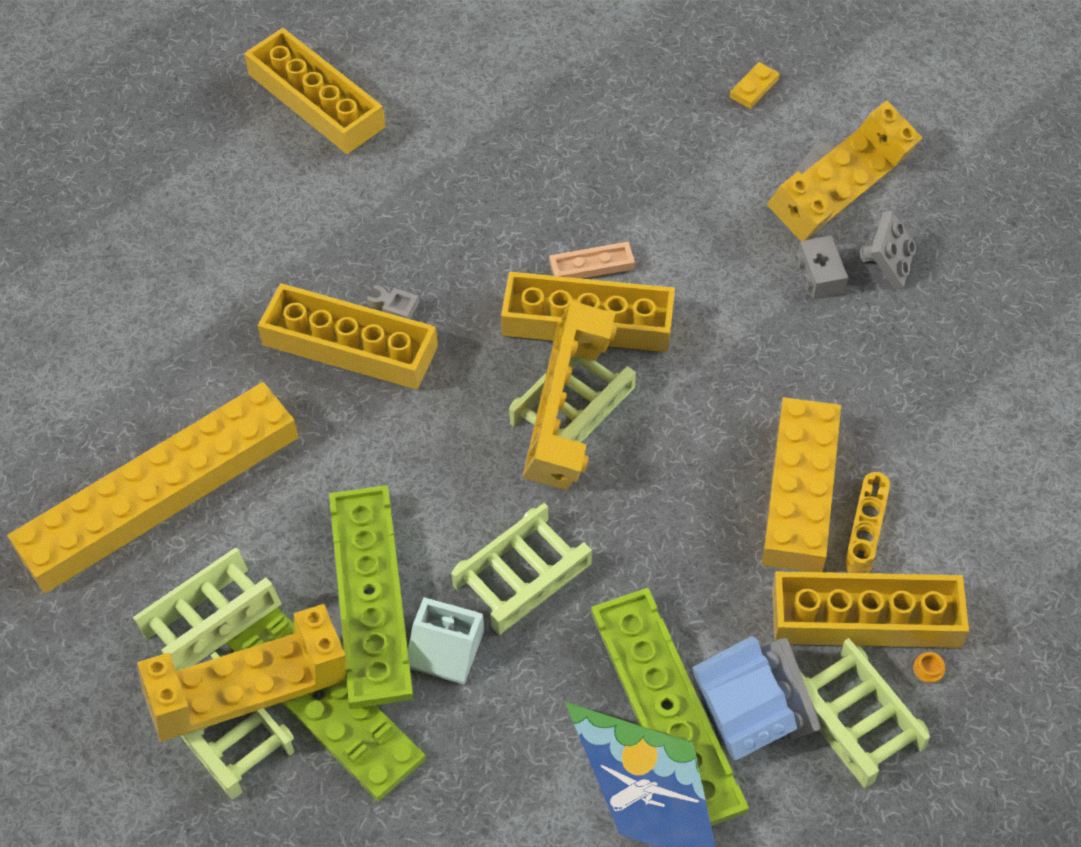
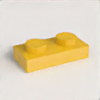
M758 62L730 91V98L751 109L779 80L780 73Z

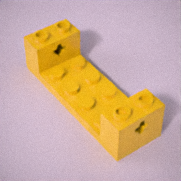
M886 100L868 115L858 130L803 174L798 171L781 184L766 205L800 241H805L905 160L923 137Z
M570 301L558 322L522 478L568 490L573 482L577 483L580 473L585 472L589 456L585 455L587 444L556 436L560 426V419L556 417L559 409L562 410L566 399V393L562 391L564 384H568L572 373V367L568 366L570 358L579 356L596 361L601 352L605 353L609 341L612 342L616 334L617 325L613 324L615 313Z
M318 605L294 613V634L178 671L175 670L169 652L137 662L141 688L159 741H166L345 682L346 654L325 605Z

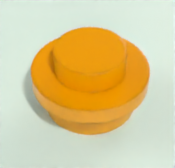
M933 652L920 654L913 664L916 677L925 683L940 681L946 670L942 658Z

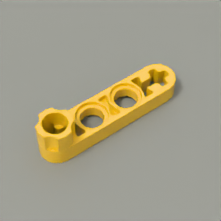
M880 472L869 473L863 480L845 559V568L849 573H870L890 489L888 477ZM873 483L879 484L877 497H871ZM872 506L878 511V515L875 517L866 516L862 509ZM860 531L869 532L873 540L869 542L865 539H858L856 534ZM858 551H864L863 559L857 558Z

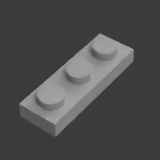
M787 637L761 647L762 655L768 659L771 672L778 686H780L785 694L787 707L794 713L797 729L789 733L791 740L822 729Z

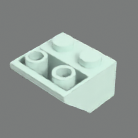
M424 597L413 623L408 647L410 669L464 685L484 633L483 614Z

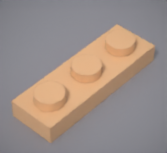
M629 242L549 256L553 276L582 279L635 269V261Z

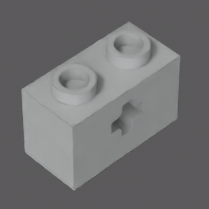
M832 236L800 241L799 251L795 254V263L797 268L803 271L805 290H810L813 300L845 294L848 276Z

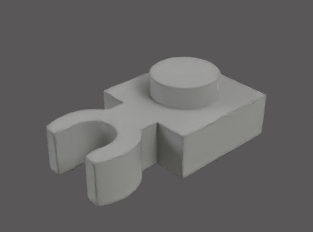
M378 285L373 287L374 295L379 297H367L369 307L374 309L382 308V312L407 319L412 317L419 304V296L396 288H393L391 293H387L383 287Z

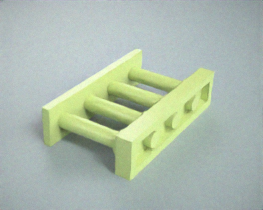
M579 356L571 357L568 366H571L573 369L579 363L607 382L608 386L602 392H596L571 375L568 384L565 383V385L590 401V404L584 410L578 411L565 402L562 410L559 409V412L570 418L572 422L565 429H559L556 436L581 443L635 388L636 372L627 366L620 374H614L596 361ZM546 373L521 398H516L510 405L509 414L512 426L515 427L523 418L533 425L535 424L537 413L532 409L540 402Z
M545 503L538 508H532L527 511L522 520L470 559L459 562L451 572L452 584L456 590L465 583H468L492 609L490 614L491 626L499 635L592 564V550L584 542L577 548H570L546 524L548 521V506ZM537 530L562 556V559L555 565L548 566L523 539ZM511 548H514L539 573V577L530 584L524 583L500 558ZM489 565L516 591V594L507 602L501 601L477 576L478 573Z
M234 548L135 615L133 619L146 640L155 634L162 639L167 646L161 649L163 654L170 653L175 670L178 671L197 664L280 606L281 602L272 583L267 578H264L255 585L244 574L249 570L239 550ZM235 581L244 593L229 602L219 590ZM209 598L219 610L203 620L193 608ZM183 616L193 628L177 638L167 626Z
M850 638L844 641L841 650L843 657L841 660L811 679L809 677L805 678L802 673L801 675L822 726L819 732L861 785L867 788L876 781L879 773V763L911 742L914 743L920 752L923 751L931 736L924 722L912 715L869 663L865 651L860 646H855ZM851 668L863 681L831 703L824 702L818 694L819 688ZM872 692L883 707L851 728L844 727L837 714ZM890 717L904 731L872 753L864 752L857 740Z
M216 652L210 655L212 659L220 657ZM264 708L254 711L252 715L215 743L211 741L207 744L202 738V735L205 734L203 730L207 727L180 736L231 800L242 793L239 781L242 780L241 775L280 745L289 756L295 752L291 743L294 736L284 724L278 726ZM262 723L272 736L236 764L232 765L230 763L228 766H225L220 760L223 757L222 753Z

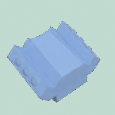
M751 636L692 667L696 684L701 692V701L722 746L726 747L729 755L735 761L797 729L794 713L787 707L785 694L780 686H778L771 672L768 659L762 655L759 641L755 637Z

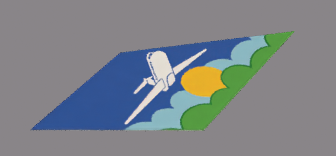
M565 702L619 834L654 847H716L693 743Z

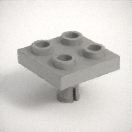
M887 211L882 214L873 245L861 246L860 257L863 263L876 261L891 286L895 289L903 288L910 272V264L916 252V245L907 234L903 223L899 221L894 211Z

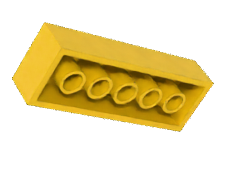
M281 28L244 53L249 76L347 155L386 127L383 106L286 29Z
M509 272L501 313L502 336L554 341L558 322L570 301H575L615 313L613 324L617 325L614 340L612 342L609 341V347L668 352L675 288Z
M282 283L277 288L258 324L263 346L418 390L438 348L435 326Z
M783 397L762 565L806 572H823L827 555L841 405Z
M775 572L772 586L774 642L787 637L789 644L843 645L844 641L850 638L855 646L962 648L969 633L963 575Z

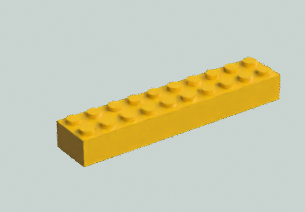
M262 382L11 532L7 537L44 594L298 439L295 420L266 384Z

